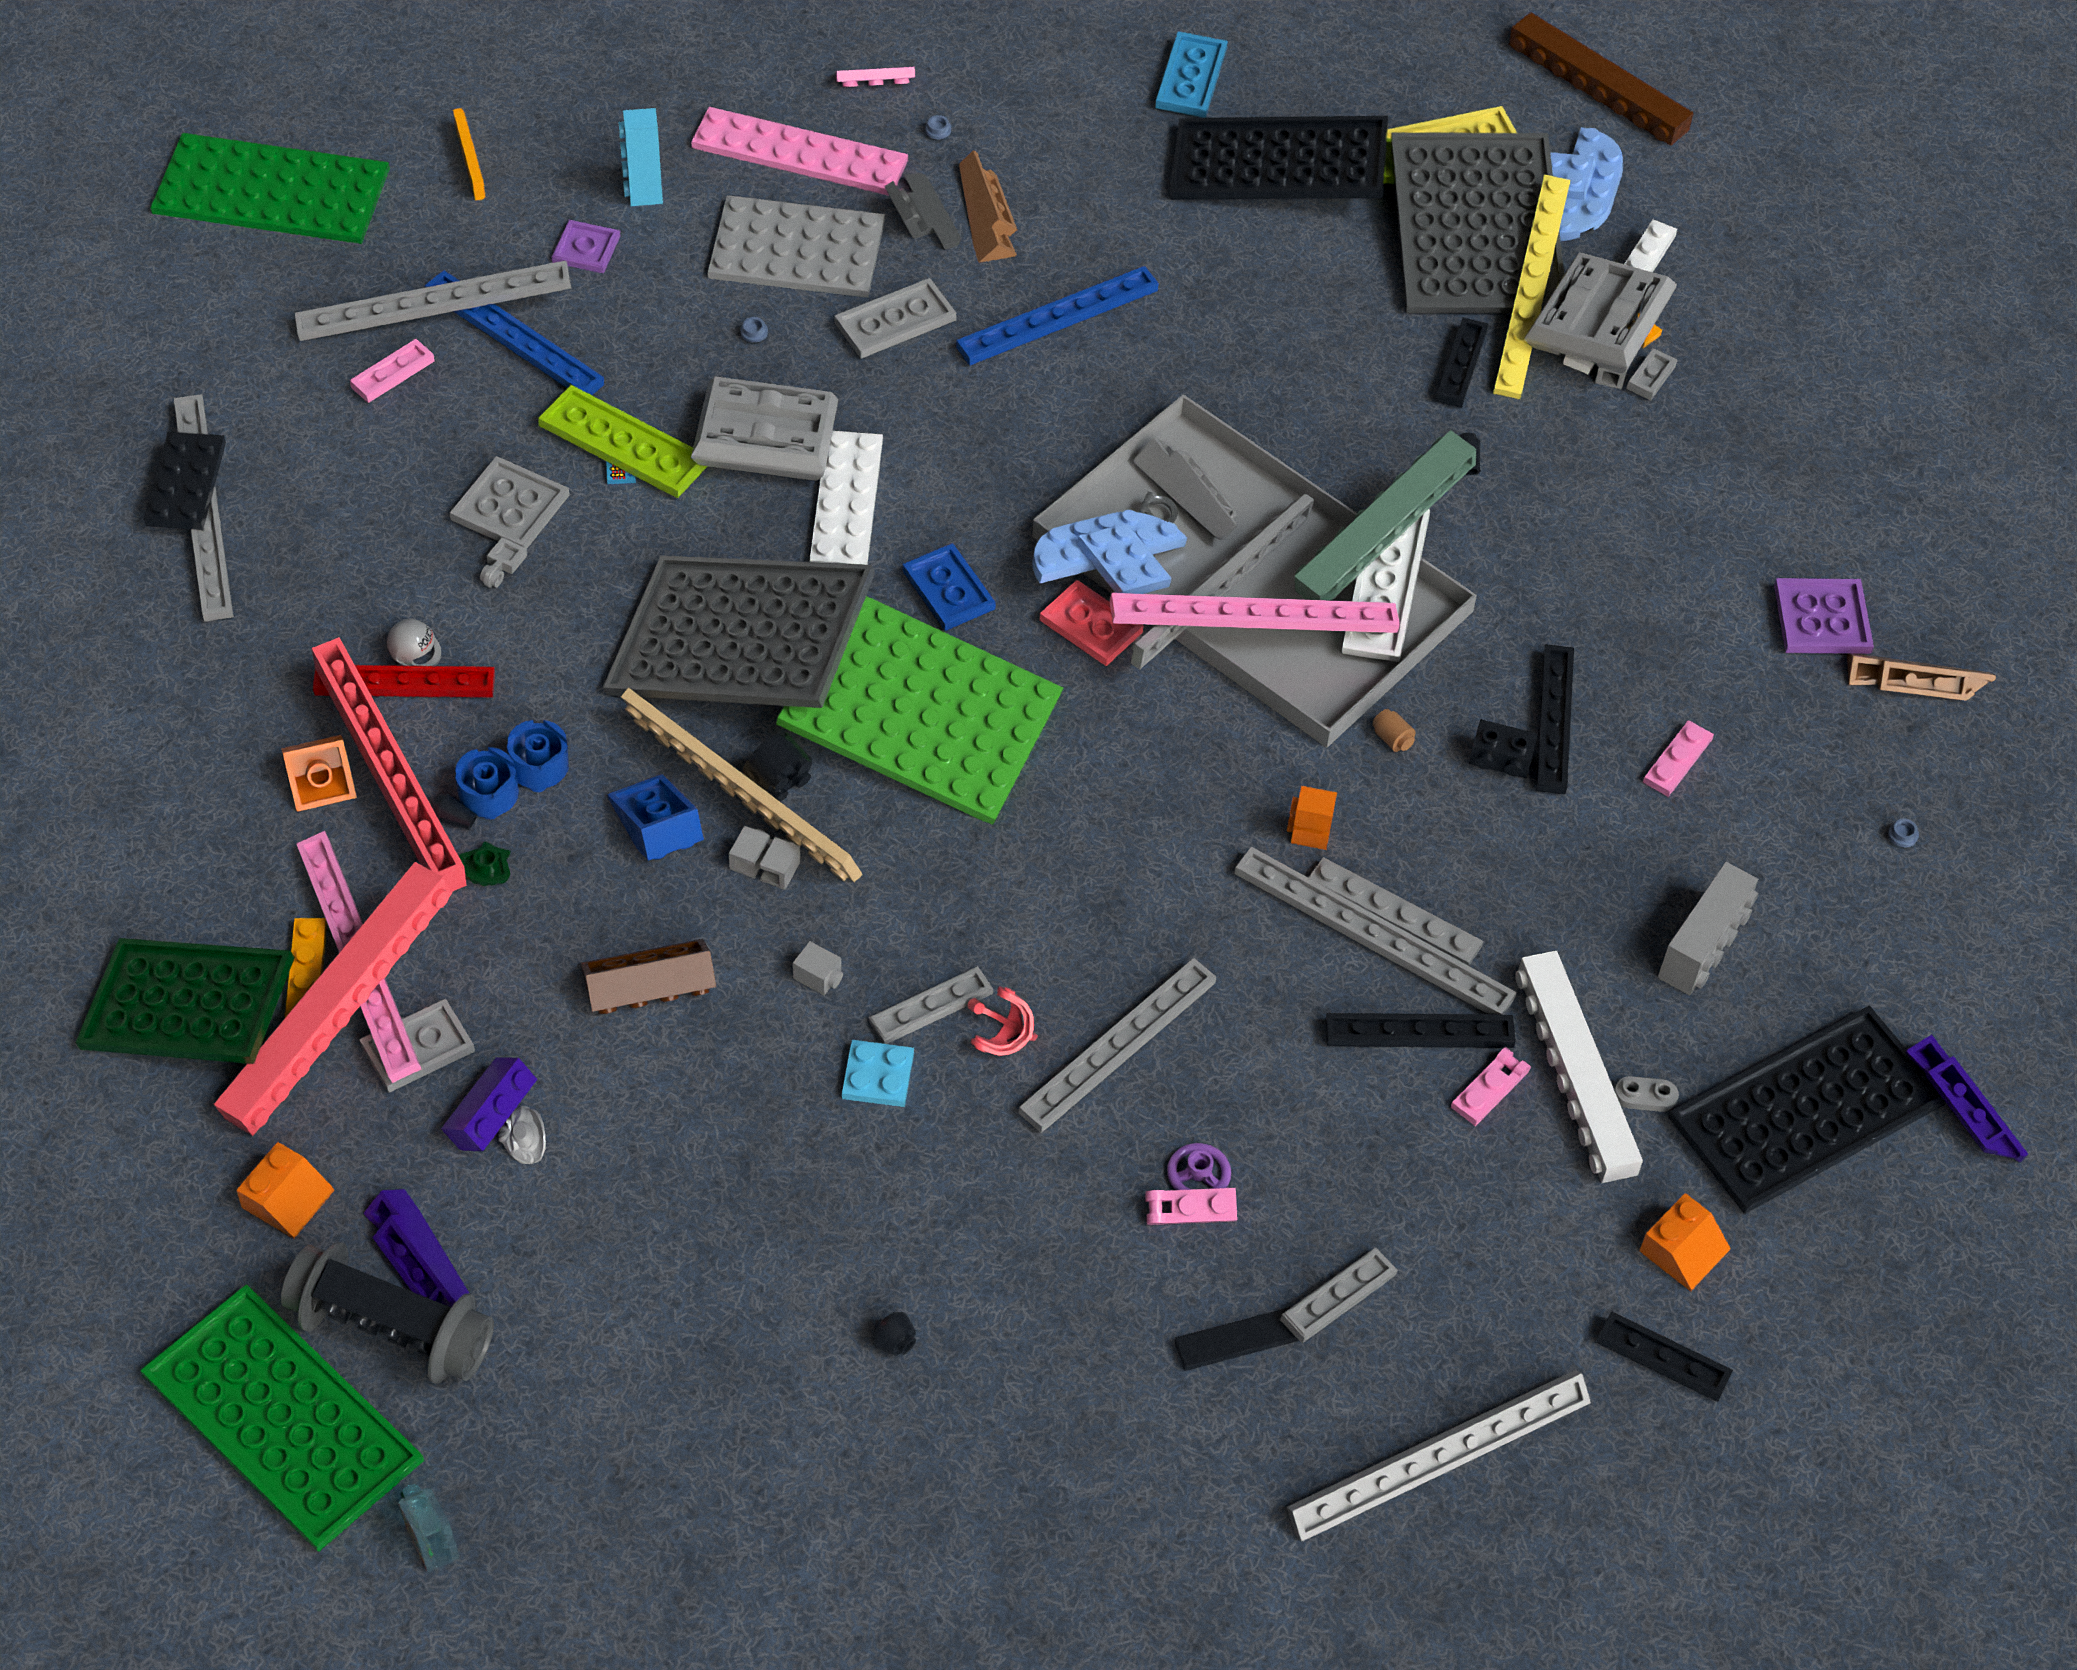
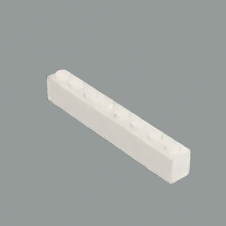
M1552 951L1523 957L1519 970L1516 971V982L1520 989L1524 988L1527 1010L1530 1015H1535L1537 1035L1541 1041L1545 1040L1548 1063L1551 1067L1555 1066L1557 1070L1558 1088L1561 1093H1566L1569 1100L1568 1112L1572 1120H1577L1579 1140L1583 1147L1587 1146L1589 1150V1164L1594 1174L1598 1173L1601 1183L1638 1176L1643 1159L1558 952Z

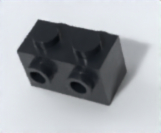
M1480 719L1469 764L1482 769L1507 773L1510 776L1527 778L1538 733Z

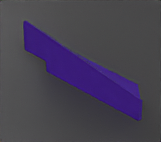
M1932 1034L1906 1050L1905 1053L1926 1073L1925 1076L1983 1152L2014 1158L2019 1163L2024 1161L2028 1156L2027 1151L1954 1056L1949 1058Z
M381 1190L364 1212V1215L379 1229L372 1238L412 1292L452 1308L461 1296L469 1293L466 1286L406 1190Z

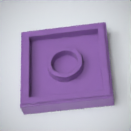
M568 220L552 255V262L566 260L568 266L604 273L621 236L620 230Z

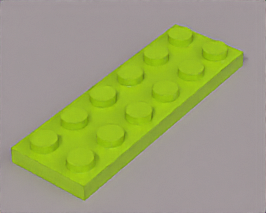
M570 385L538 418V425L676 498H679L708 467L698 465L691 459L693 447L573 385Z

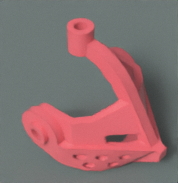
M999 986L997 995L1010 1001L1011 1004L1007 1018L985 1007L976 998L968 1002V1008L976 1014L984 1013L1004 1024L999 1033L990 1040L976 1035L970 1042L976 1049L984 1053L989 1052L1002 1056L1017 1052L1029 1040L1036 1041L1038 1035L1033 1033L1034 1017L1027 1003L1015 994L1016 992L1012 989ZM1020 1034V1036L1017 1039H1014L1009 1042L1007 1041L1013 1038L1014 1036Z

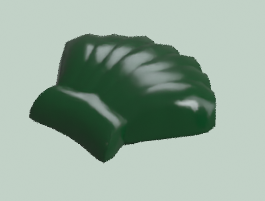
M484 841L481 848L458 855L464 865L466 880H470L474 884L479 883L482 886H492L497 883L503 884L510 877V869L507 862L511 853L509 850L498 848Z

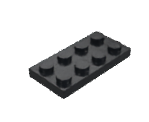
M167 432L144 516L146 526L193 530L204 529L226 445L224 435Z

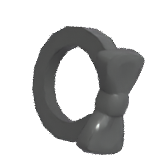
M1148 491L1138 513L1154 516L1148 509V505L1162 504L1168 507L1171 512V517L1164 521L1174 523L1178 515L1175 503L1164 496H1153V493Z

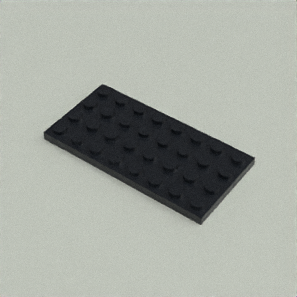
M1388 116L1179 118L1170 188L1171 200L1382 198Z
M1869 1005L1671 1110L1668 1118L1742 1212L1746 1214L1944 1106L1946 1102L1925 1076L1926 1073L1905 1053L1907 1049Z

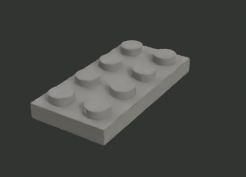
M930 278L834 316V323L860 359L956 321L955 310Z

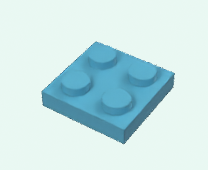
M852 1040L842 1090V1099L905 1107L914 1048Z

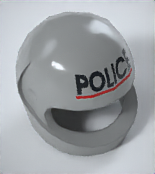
M413 618L404 619L396 623L388 632L387 649L398 666H436L439 663L441 646L431 628L425 623ZM434 647V655L428 662L423 664L413 662L414 659L424 656Z

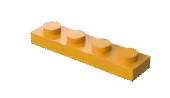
M294 918L291 952L295 958L289 971L285 1018L323 973L327 930L326 918Z

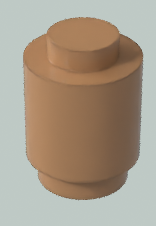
M1385 709L1373 720L1372 725L1375 728V733L1393 751H1406L1413 745L1416 732L1397 712Z

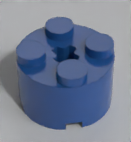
M533 720L520 723L509 733L507 754L513 759L518 784L530 788L533 792H542L546 788L556 785L565 777L569 770L568 744L565 732L557 724L543 720V723H533Z
M488 747V751L479 752L478 749H474L463 755L457 762L455 780L459 802L476 813L477 816L484 817L485 819H495L510 810L516 803L519 787L516 768L509 754L498 748Z

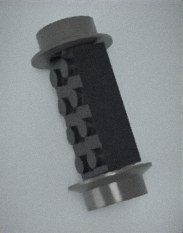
M335 1242L326 1250L313 1245H307L294 1259L283 1284L281 1303L284 1308L298 1313V1323L302 1330L311 1331L322 1322L326 1313H328V1317L343 1324H346L349 1319V1321L358 1325V1329L370 1335L376 1336L379 1331V1333L388 1337L387 1340L403 1348H406L407 1344L418 1349L417 1353L429 1358L428 1378L430 1382L435 1384L442 1382L448 1375L467 1381L476 1373L484 1360L492 1339L494 1320L492 1317L476 1311L474 1295L464 1294L455 1302L452 1308L349 1267L348 1248L342 1242Z

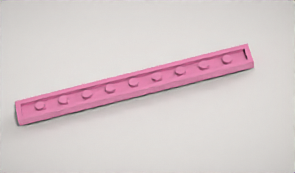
M1111 593L1109 600L1112 621L1119 624L1397 633L1400 627L1395 603Z
M323 831L297 843V847L340 953L363 925V922L326 832ZM384 978L370 993L367 1001L360 1006L388 1077L393 1083L422 1068L387 981Z

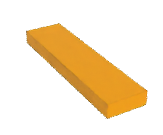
M462 108L453 109L455 129L475 201L485 198L484 182L465 113Z

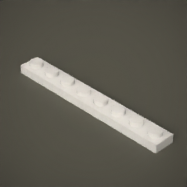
M1652 220L1624 265L1653 272L1676 237L1677 229ZM1566 355L1563 364L1589 374L1595 363Z

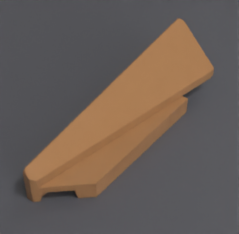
M973 150L961 161L959 168L973 245L978 262L1015 257L1017 254L1008 236H1011L1017 228L998 177L991 169L988 171L983 169L978 153Z
M1847 654L1849 685L1878 684V689L1967 701L1975 695L1977 690L1988 682H1993L1996 678V675L1984 671L1862 654Z

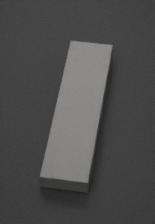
M977 966L869 1017V1023L882 1043L888 1044L968 1006V1002L973 998L981 1000L992 995L993 988Z
M1375 1247L1283 1313L1280 1320L1301 1343H1304L1396 1275L1398 1270Z

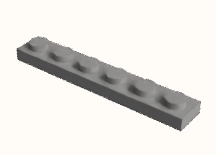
M1324 857L1309 876L1311 880L1468 966L1483 945L1481 939Z

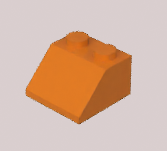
M341 735L281 748L297 812L357 798Z
M277 1142L236 1191L241 1207L294 1239L335 1190L303 1156Z
M1684 1193L1645 1234L1639 1251L1691 1292L1731 1248L1712 1213L1688 1194Z

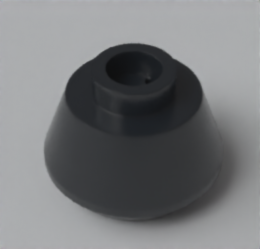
M893 1312L879 1324L873 1335L874 1346L877 1350L892 1355H899L900 1353L906 1354L913 1348L916 1343L914 1338L916 1330L905 1312Z

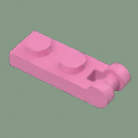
M1506 1047L1503 1048L1489 1066L1452 1102L1451 1108L1476 1126L1527 1075L1531 1066L1524 1060L1518 1061L1513 1057L1514 1053ZM1504 1066L1512 1071L1509 1076L1501 1071Z
M1236 1188L1151 1190L1145 1192V1201L1149 1202V1214H1146L1147 1225L1237 1221ZM1162 1202H1170L1171 1213H1162Z

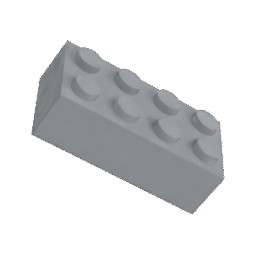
M1725 862L1668 945L1658 978L1689 996L1696 987L1702 989L1710 975L1708 971L1711 966L1717 967L1724 954L1722 950L1726 945L1730 947L1738 934V930H1736L1740 924L1744 926L1752 913L1750 908L1759 894L1755 891L1759 879Z

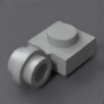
M502 537L487 555V563L491 566L486 565L483 568L480 580L489 588H492V586L499 587L504 578L503 571L513 574L527 557V548Z

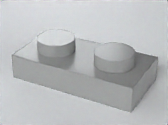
M1653 348L1629 380L1627 390L1651 401L1676 367L1677 359Z

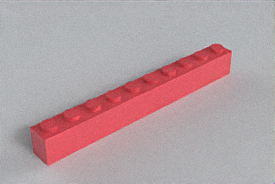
M340 637L313 647L312 653L315 669L419 863L442 876L451 891L467 886L463 863Z
M414 862L262 1045L255 1063H247L214 1103V1106L226 1120L252 1136L260 1127L266 1124L272 1112L288 1097L289 1092L300 1078L307 1074L310 1066L328 1048L337 1033L348 1024L351 1016L360 1005L367 1001L370 993L388 975L397 960L408 951L411 943L420 932L427 928L429 921L438 910L445 906L452 895V891L442 876Z

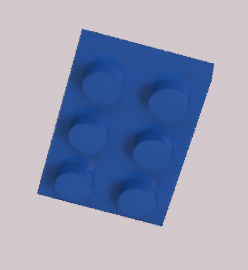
M953 543L903 564V573L944 631L995 610L996 602Z

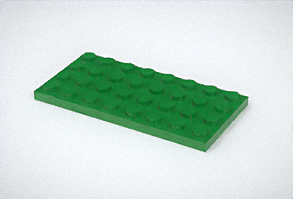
M182 133L152 203L151 211L152 214L362 244L390 166L389 162Z
M247 1284L140 1370L142 1376L317 1552L321 1551L424 1462L423 1455Z

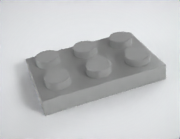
M446 999L402 1019L422 1069L392 1083L388 1077L372 1034L359 1039L363 1051L388 1093L475 1052L473 1042Z

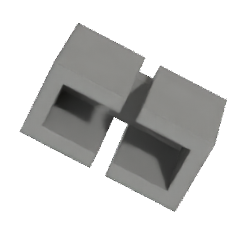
M747 826L743 827L729 852L730 870L755 879L761 868L764 872L760 881L784 890L800 864V846L787 839L776 837L774 840L770 839V836L765 831L752 829Z

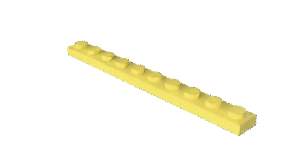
M1544 174L1493 394L1517 399L1521 398L1532 346L1525 341V336L1541 311L1570 185V180Z

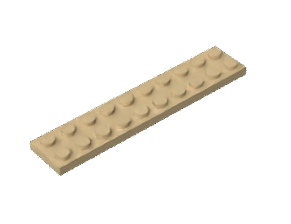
M630 688L623 693L621 698L627 704L625 710L635 718L633 721L646 732L650 729L656 734L655 738L667 748L672 746L677 750L676 754L689 765L692 762L699 767L698 771L710 781L715 778L720 783L722 790L731 797L737 795L743 800L741 803L754 814L758 811L765 817L763 820L776 831L781 828L787 834L786 838L798 846L803 845L809 850L808 854L821 865L823 862L831 867L830 871L842 881H845L848 877L855 882L863 875L851 855Z

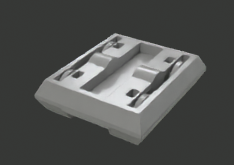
M1579 252L1528 331L1525 341L1535 349L1556 355L1566 354L1597 363L1598 367L1623 374L1630 366L1676 289L1677 284L1668 276Z
M715 376L708 382L691 459L702 466L817 481L824 476L838 398L828 391Z

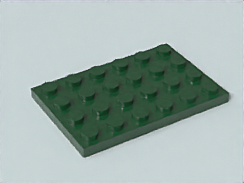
M119 938L76 1040V1044L80 1050L254 1064L295 957L290 950Z

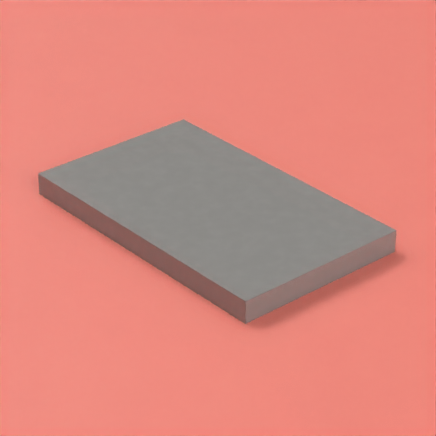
M1183 394L1033 520L1032 537L1039 541L1045 533L1059 526L1111 513L1124 512L1125 510L1139 512L1141 503L1144 501L1148 491L1152 492L1153 496L1167 497L1177 506L1178 515L1174 524L1187 537V541L1184 547L1153 554L1172 579L1169 587L1145 594L1187 596L1192 589L1196 590L1200 587L1209 574L1213 575L1217 572L1226 559L1230 560L1234 557L1243 544L1247 545L1251 542L1259 530H1264L1268 527L1276 515L1280 516L1285 512L1287 506L1293 500L1297 501L1304 494H1307L1314 499L1309 520L1222 596L1306 600L1295 591L1294 576L1301 565H1307L1322 546H1327L1333 541L1336 533L1341 528L1349 526L1357 513ZM1153 438L1168 442L1174 451L1178 449L1192 454L1235 509L1237 517L1234 521L1238 526L1224 540H1218L1134 463L1136 456ZM1148 505V509L1155 517L1162 520L1171 517V512L1165 505ZM1421 557L1400 662L1342 654L1346 631L1188 626L1175 639L1327 748L1473 612L1477 595ZM1097 569L1083 572L1110 593H1115ZM1357 577L1332 601H1352Z

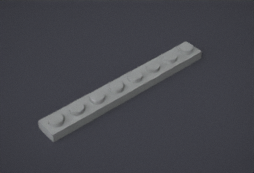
M1193 958L1019 1107V1114L1040 1133L1044 1132L1216 983V976Z

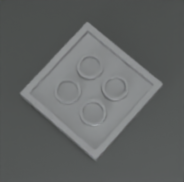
M496 456L452 509L450 519L498 542L503 537L528 548L570 496L569 488Z

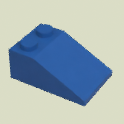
M663 774L607 794L611 805L634 845L648 861L661 859L670 852L690 848L694 843L704 840L697 808Z

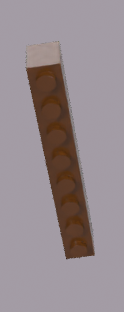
M1532 12L1512 26L1509 45L1515 51L1528 56L1536 64L1544 66L1552 71L1555 76L1568 81L1576 89L1584 91L1597 102H1601L1611 108L1616 114L1624 116L1637 127L1653 134L1658 140L1664 141L1671 146L1690 130L1694 112Z

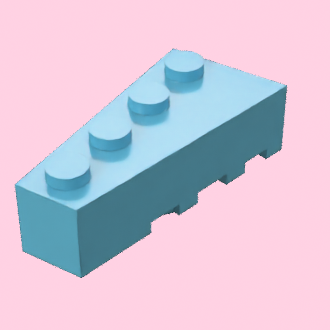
M656 108L623 110L624 122H619L620 138H625L624 142H620L621 157L627 159V161H622L623 178L628 177V180L623 181L625 197H630L631 206L663 204Z

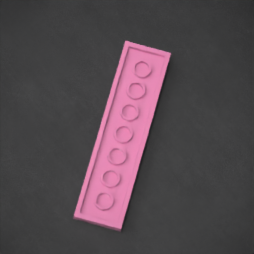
M713 107L708 108L692 140V148L888 196L889 194L884 186L892 181L897 186L908 162V154Z

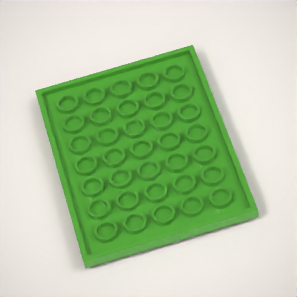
M866 596L823 707L784 706L777 718L776 725L981 821L994 825L1061 696L1063 687Z

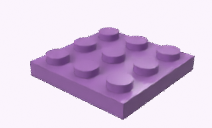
M1776 578L1774 589L1786 653H1872L1874 645L1861 579Z

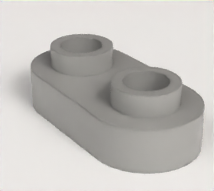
M1628 1076L1620 1079L1614 1090L1620 1105L1628 1109L1666 1112L1675 1107L1679 1097L1677 1087L1670 1081L1663 1079ZM1627 1088H1633L1636 1092H1630ZM1659 1091H1664L1668 1095H1662Z

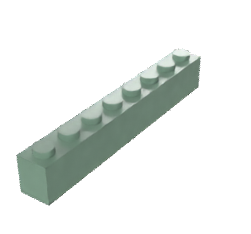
M1451 430L1445 436L1438 437L1433 442L1429 451L1424 455H1419L1405 473L1402 472L1397 475L1392 485L1386 491L1379 492L1374 498L1373 503L1366 510H1360L1349 526L1341 528L1336 533L1333 541L1327 546H1322L1307 565L1303 564L1298 568L1294 576L1295 591L1306 600L1332 601L1476 465V448Z

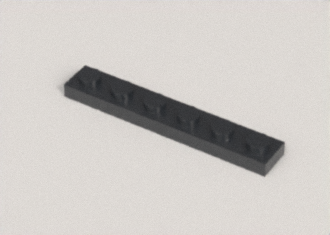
M1545 644L1543 651L1536 791L1566 795L1574 661L1573 647Z
M1326 1013L1325 1018L1327 1046L1514 1048L1516 1042L1513 1015Z

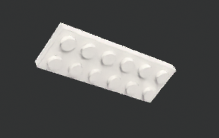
M842 431L832 432L825 472L820 480L810 562L868 565L883 435Z
M1430 509L1357 576L1352 601L1395 603L1400 623L1397 633L1346 631L1342 654L1400 662L1430 517Z

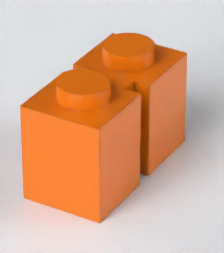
M1301 786L1299 797L1293 796L1287 832H1292V844L1323 850L1327 849L1337 792Z

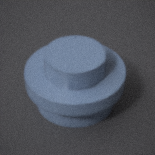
M932 116L925 125V132L932 139H945L951 134V124L944 116Z
M758 317L747 318L740 328L741 337L752 343L763 341L768 335L767 325Z
M1899 819L1891 824L1888 830V837L1895 845L1907 848L1917 842L1919 832L1913 821Z

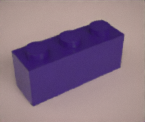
M496 1057L441 1130L458 1149L462 1151L483 1152L537 1081V1078L519 1058Z

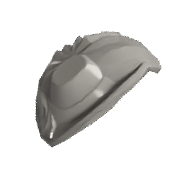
M527 1106L515 1108L498 1131V1142L503 1143L508 1153L521 1164H534L541 1161L546 1149V1135L541 1115L536 1110H532Z

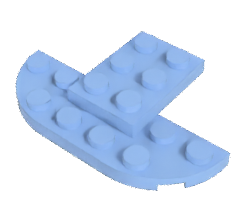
M1581 127L1573 154L1550 152L1553 176L1570 180L1559 228L1560 241L1580 238V233L1591 228L1596 230L1605 222L1611 212L1623 172V156L1618 144L1595 128Z
M1133 510L1111 513L1059 526L1045 533L1035 547L1032 560L1033 571L1039 583H1044L1097 569L1115 593L1145 594L1169 587L1172 579L1153 554L1184 547L1187 537L1174 523L1164 521L1152 515L1138 513Z

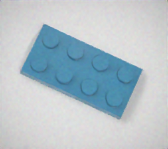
M1178 31L1156 99L1155 108L1206 118L1227 51L1228 41Z

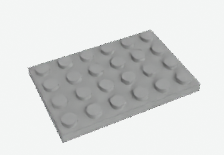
M727 195L708 269V278L869 298L885 214Z

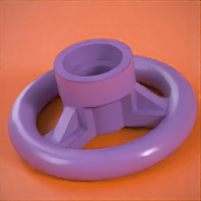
M1192 1143L1179 1148L1171 1156L1167 1166V1175L1170 1184L1175 1190H1192L1181 1183L1191 1179L1203 1181L1211 1189L1227 1188L1231 1179V1167L1226 1156L1217 1148L1208 1144ZM1190 1154L1187 1168L1177 1172L1179 1161ZM1213 1158L1216 1159L1221 1167L1222 1174L1220 1180L1212 1174Z

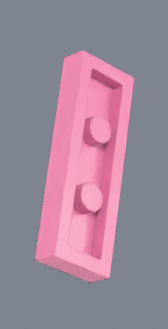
M914 67L835 72L836 82H842V87L858 86V81L867 80L868 86L884 85L883 80L894 79V84L909 83V78H915Z
M415 339L350 380L351 388L369 403L433 363L434 355Z
M1688 720L1646 774L1643 783L1669 797L1712 741L1714 734Z

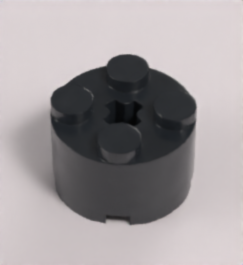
M778 733L758 746L754 751L757 757L752 763L747 760L743 767V774L781 802L787 797V790L794 785L801 788L810 780L811 775L808 772L812 766V758L788 733H785V737Z

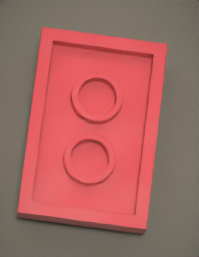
M1078 580L1040 613L1039 621L1105 666L1111 663L1140 636L1144 628L1143 624L1113 623L1110 602Z

